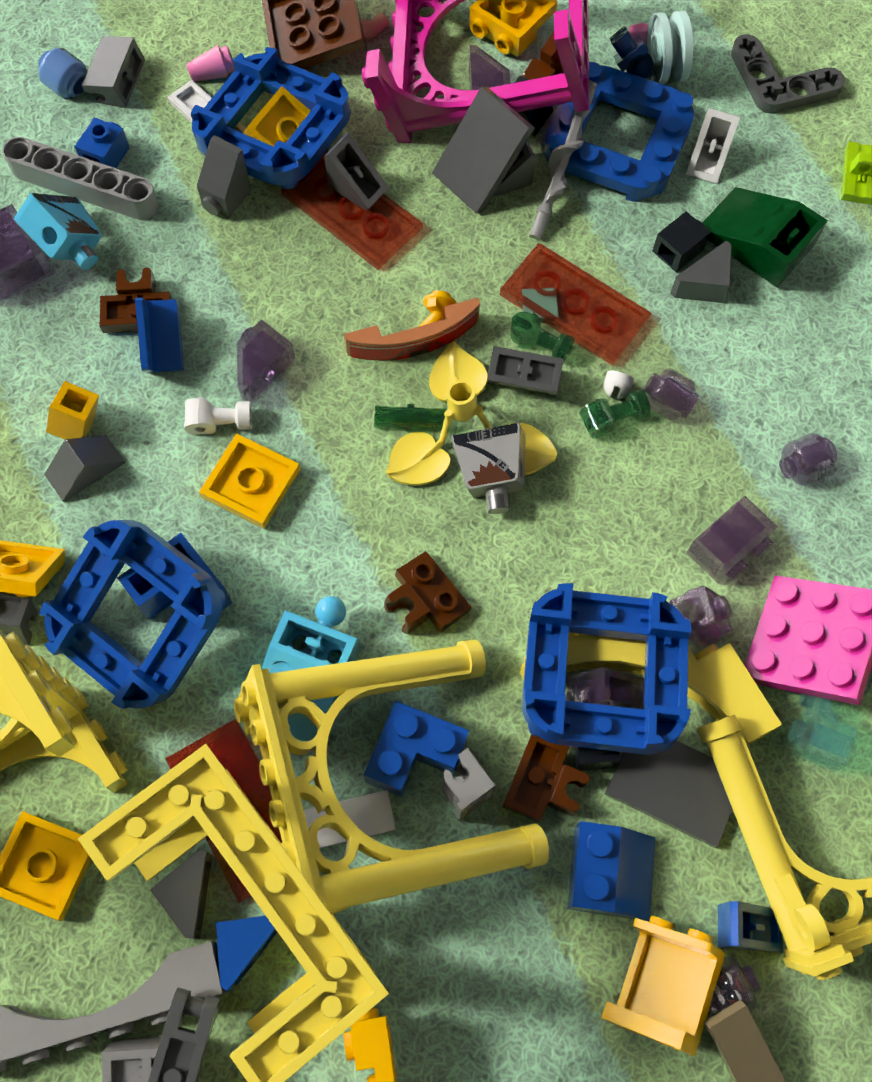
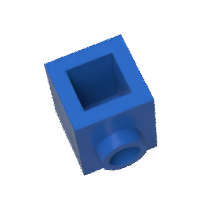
M95 117L74 146L78 156L114 168L118 167L130 148L122 127L114 122H106Z

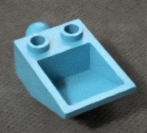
M335 596L322 598L315 610L318 623L284 610L269 644L262 669L268 668L269 673L329 665L332 664L329 662V656L335 651L342 653L338 663L355 661L361 648L358 639L332 629L333 626L339 625L346 616L344 602ZM298 638L306 639L307 646L305 649L296 650L294 648V643ZM339 696L312 700L311 702H314L326 714ZM294 713L288 716L290 732L297 740L310 741L315 737L318 728L306 715Z

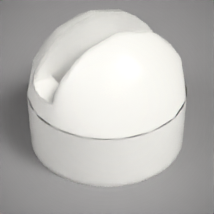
M608 371L604 381L605 393L611 397L615 386L620 388L617 399L625 398L632 389L634 378L622 372Z

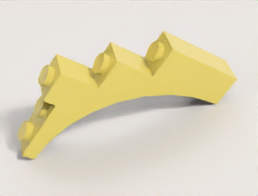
M569 633L566 673L579 670H618L645 676L646 641ZM730 643L719 649L715 644L710 645L695 656L688 647V698L698 703L715 720L735 714L747 746L782 725ZM525 663L522 664L521 670H520V675L522 676L523 680H524Z

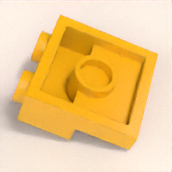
M476 0L470 6L469 27L477 38L483 39L486 37L493 41L500 53L508 54L510 52L518 57L536 40L538 28L556 12L558 1Z
M378 1007L372 1008L351 1025V1031L343 1033L346 1060H355L356 1071L374 1068L375 1074L369 1075L367 1082H397L388 1015L379 1016Z

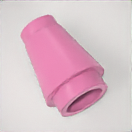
M217 45L191 62L186 63L190 77L194 82L230 77V73L235 71L233 58L227 45L221 48Z

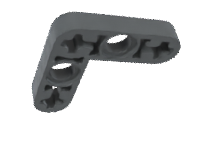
M744 34L738 36L734 41L731 51L732 59L756 106L765 113H777L838 96L845 83L844 75L841 71L832 67L780 79L762 43L757 37ZM761 71L766 77L758 79L753 77L750 72ZM792 88H803L807 95H797L792 91Z

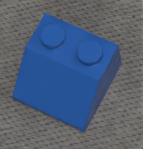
M580 821L575 826L567 910L629 919L638 918L649 921L655 837L620 826Z

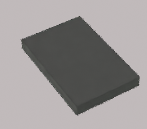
M481 86L432 174L476 214L481 213L488 205L534 130V127L492 90Z
M676 741L669 750L656 754L645 755L623 752L605 791V795L713 848L718 847L733 810L713 758L679 741Z

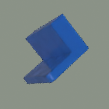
M135 298L141 370L147 373L184 371L178 300L147 301L144 298Z

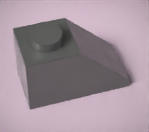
M215 135L210 139L197 183L201 204L212 215L216 216L220 213L230 218L251 191L243 149Z

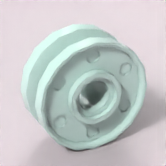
M674 11L670 21L666 14L662 12L654 13L650 18L647 47L649 49L648 54L651 55L653 60L652 71L654 75L652 80L654 82L665 84L670 74L676 83L686 82L689 78L693 62V33L690 18L686 11Z

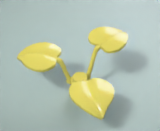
M451 342L441 353L432 368L429 378L432 395L437 400L447 402L448 410L444 413L445 420L440 438L435 443L434 438L430 434L411 432L396 442L390 454L386 474L390 479L398 483L410 486L427 485L439 480L447 472L451 460L449 454L441 449V447L446 442L451 420L456 419L464 422L477 415L485 429L492 428L483 413V407L477 405L476 396L487 385V371L478 359L464 351L456 342ZM520 423L526 438L525 475H530L554 462L557 458V451L550 439L540 430L529 424Z

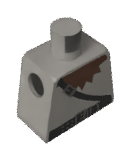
M520 423L452 435L451 439L469 493L473 498L486 497L489 514L508 512L510 510L508 493L524 489L526 438Z

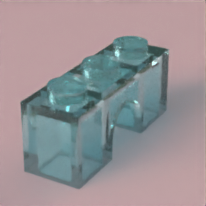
M872 667L870 670V674L863 696H865L870 689V685L872 682ZM801 694L799 705L803 706L804 710L801 719L794 720L788 733L787 740L793 743L790 754L836 772L847 766L857 729L842 723L836 718L831 706L832 700Z

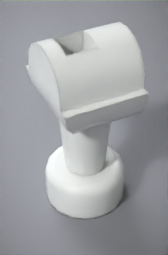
M202 397L189 399L185 402L184 430L189 434H214L216 432V425L236 423L239 430H252V422H250V419H252L251 401H239L236 403L235 409L213 407L208 400Z

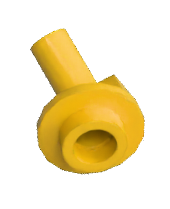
M441 290L433 291L431 294L426 295L423 299V305L431 314L419 326L444 320L445 306L456 304V300L448 292Z

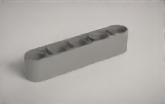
M24 137L11 138L2 148L3 155L13 175L20 180L70 197H77L84 202L137 220L151 219L158 212L159 205L153 186L146 178Z

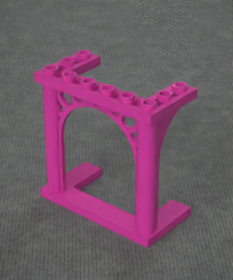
M395 0L396 11L392 13L394 36L390 38L393 59L389 62V67L380 49L367 51L366 67L362 68L363 83L367 89L370 88L377 110L382 111L387 129L390 133L393 132L398 143H411L412 132L461 123L479 91L457 90L444 86L430 75L425 62L426 46L432 31L450 10L465 0ZM569 0V10L554 12V42L564 71L563 74L489 88L516 112L573 102L576 112L589 110L588 0ZM431 7L435 10L430 17L419 16L421 8ZM418 26L424 27L423 30L419 32ZM421 75V78L416 81L415 76ZM431 87L430 92L424 98L415 96L420 89ZM439 95H444V98L438 99L437 97Z

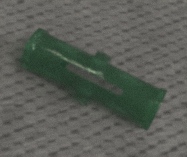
M407 404V407L375 405L374 427L405 428L406 432H414V429L442 430L445 420L444 413L447 408L415 407V404Z

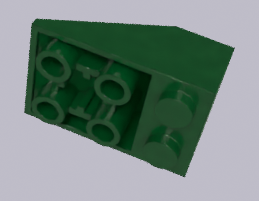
M735 187L702 223L711 232L708 241L717 247L728 241L731 244V256L778 288L815 246L828 220L799 201Z

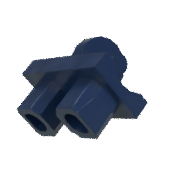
M623 26L609 38L617 51L614 58L622 72L626 70L627 73L642 78H647L652 73L653 60L651 55L648 54L649 49L640 35L634 39L628 29Z

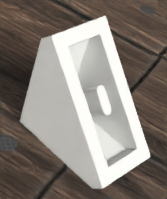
M708 108L686 175L717 184L740 117Z

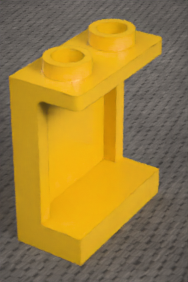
M650 916L649 922L635 918L633 927L639 930V937L617 1005L606 1001L601 1018L625 1030L695 1057L726 953L712 944L714 937L701 931L689 928L686 935L674 931L675 925L659 917Z

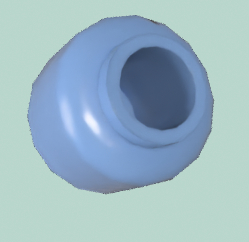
M55 48L41 55L38 62V74L40 81L62 98L77 97L84 91L82 83L87 74V69L81 60L65 48Z

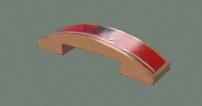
M474 298L445 306L444 320L386 336H381L378 325L344 334L347 355L364 360L385 361L405 359L432 352L455 341L479 320V299Z

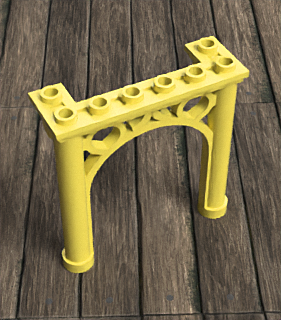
M478 640L460 641L456 646L275 673H269L268 668L261 669V665L256 664L251 666L246 680L242 682L241 692L238 698L234 700L235 716L239 723L243 722L246 735H251L253 744L255 746L260 745L263 758L259 765L260 776L263 785H269L273 800L269 803L272 825L279 827L282 838L280 845L331 914L341 912L351 906L520 866L531 869L547 864L549 845L543 829L538 824L521 826L417 850H402L384 845L366 835L352 822L337 800L331 785L327 768L328 737L335 718L346 706L357 699L369 695L480 678L485 673L486 658L483 647ZM339 696L326 714L314 702H311L312 700ZM294 713L306 715L318 728L315 737L310 741L297 740L290 732L288 716ZM313 751V756H308L305 761L304 773L295 778L289 752L295 755H307ZM313 779L315 781V785L310 784ZM301 799L309 801L316 808L318 814L324 810L326 812V815L318 817L309 829ZM331 828L347 840L343 859L331 861L321 854L317 841L319 830ZM357 850L381 861L349 869V865L355 859Z
M735 714L698 727L697 731L702 743H707L785 941L787 948L783 950L786 957L782 958L785 966L802 974L816 976L818 980L829 979L841 974V966L853 962V957L864 952L862 946L872 943V914L862 918L864 910L862 897H872V876L857 879L836 878L821 873L802 861L790 848L782 834ZM793 871L816 884L807 896L806 903ZM832 888L845 894L849 902V909L843 918L836 919L834 922H827L822 917L819 907L823 897ZM861 890L862 897L856 891Z

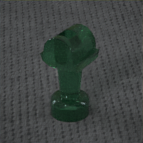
M525 311L518 312L512 318L510 338L514 343L518 344V348L528 349L537 345L551 350L552 357L564 359L563 363L567 358L565 355L569 354L573 347L574 337L563 333L558 338L542 329L539 317L534 312L532 314Z
M641 389L629 393L626 396V402L610 405L607 399L600 398L587 404L579 411V415L592 439L606 435L614 423L628 416L640 420L650 416L651 413L649 400Z

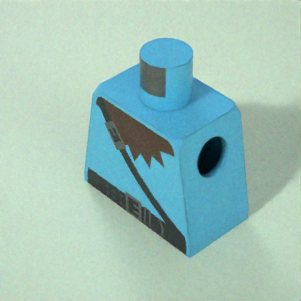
M30 193L14 217L16 223L50 258L54 260H75L82 270L93 267L98 261V256L93 249L101 239V232L77 197Z

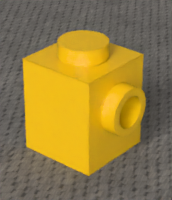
M64 381L49 406L46 432L64 440L86 437L95 419L99 395Z

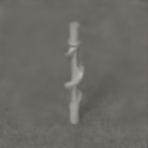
M589 80V110L576 112L574 107L566 142L564 145H560L552 150L549 157L548 169L552 175V180L544 201L536 210L537 215L529 234L531 238L542 240L548 220L552 217L553 203L563 194L568 184L564 177V171L572 152L581 148L585 142L582 137V124L591 112L590 105L598 86L591 80Z

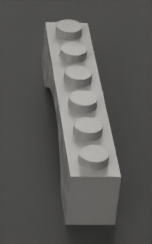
M210 941L170 953L158 970L137 991L117 1004L92 1015L72 1019H51L27 1013L12 1005H0V1072L7 1070L6 1061L22 1057L23 1065L49 1058V1048L65 1044L66 1052L91 1045L93 1044L91 1035L108 1031L109 1039L134 1032V1022L147 1018L151 1019L152 1026L166 1022L173 996L178 987L190 990L191 996L206 999L207 996L218 998L228 994L220 985L217 942Z

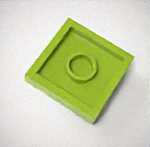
M848 141L845 147L841 200L872 205V145Z

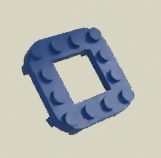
M265 47V53L254 54L246 58L240 53L233 59L235 71L204 108L195 105L191 111L192 131L199 151L206 155L210 139L215 135L243 149L249 176L268 184L280 185L284 189H292L298 184L299 180L312 170L347 124L351 115L347 90L342 84L341 77L331 72L326 79L279 60L277 49ZM281 86L311 110L286 143L278 140L274 146H271L234 130L235 126L264 91L274 95Z
M589 62V80L595 82L598 86L590 105L591 112L582 124V135L600 100L657 119L658 121L641 160L584 142L581 148L572 152L564 171V177L568 173L626 193V200L638 202L639 199H646L659 193L661 194L667 187L693 122L692 96L675 88L622 72L609 66ZM573 102L558 106L547 129L543 153L547 162L552 150L560 145H564L570 130L571 117L574 113Z
M135 520L107 521L99 526H92L84 534L83 538L88 541L87 545L54 600L44 601L39 615L45 616V631L49 642L45 643V646L53 655L64 654L115 696L111 703L122 709L147 708L167 700L175 692L217 626L222 607L225 603V595L206 571L143 523ZM124 564H127L174 601L171 607L175 609V612L143 663L90 621Z
M573 583L558 584L557 589L544 594L537 602L535 601L529 620L522 712L530 733L553 744L645 755L669 750L681 735L690 717L691 709L687 708L688 639L692 633L690 620L685 619L675 606L667 602L668 596L652 592L650 599L574 591ZM569 632L646 641L643 709L566 701L565 679Z

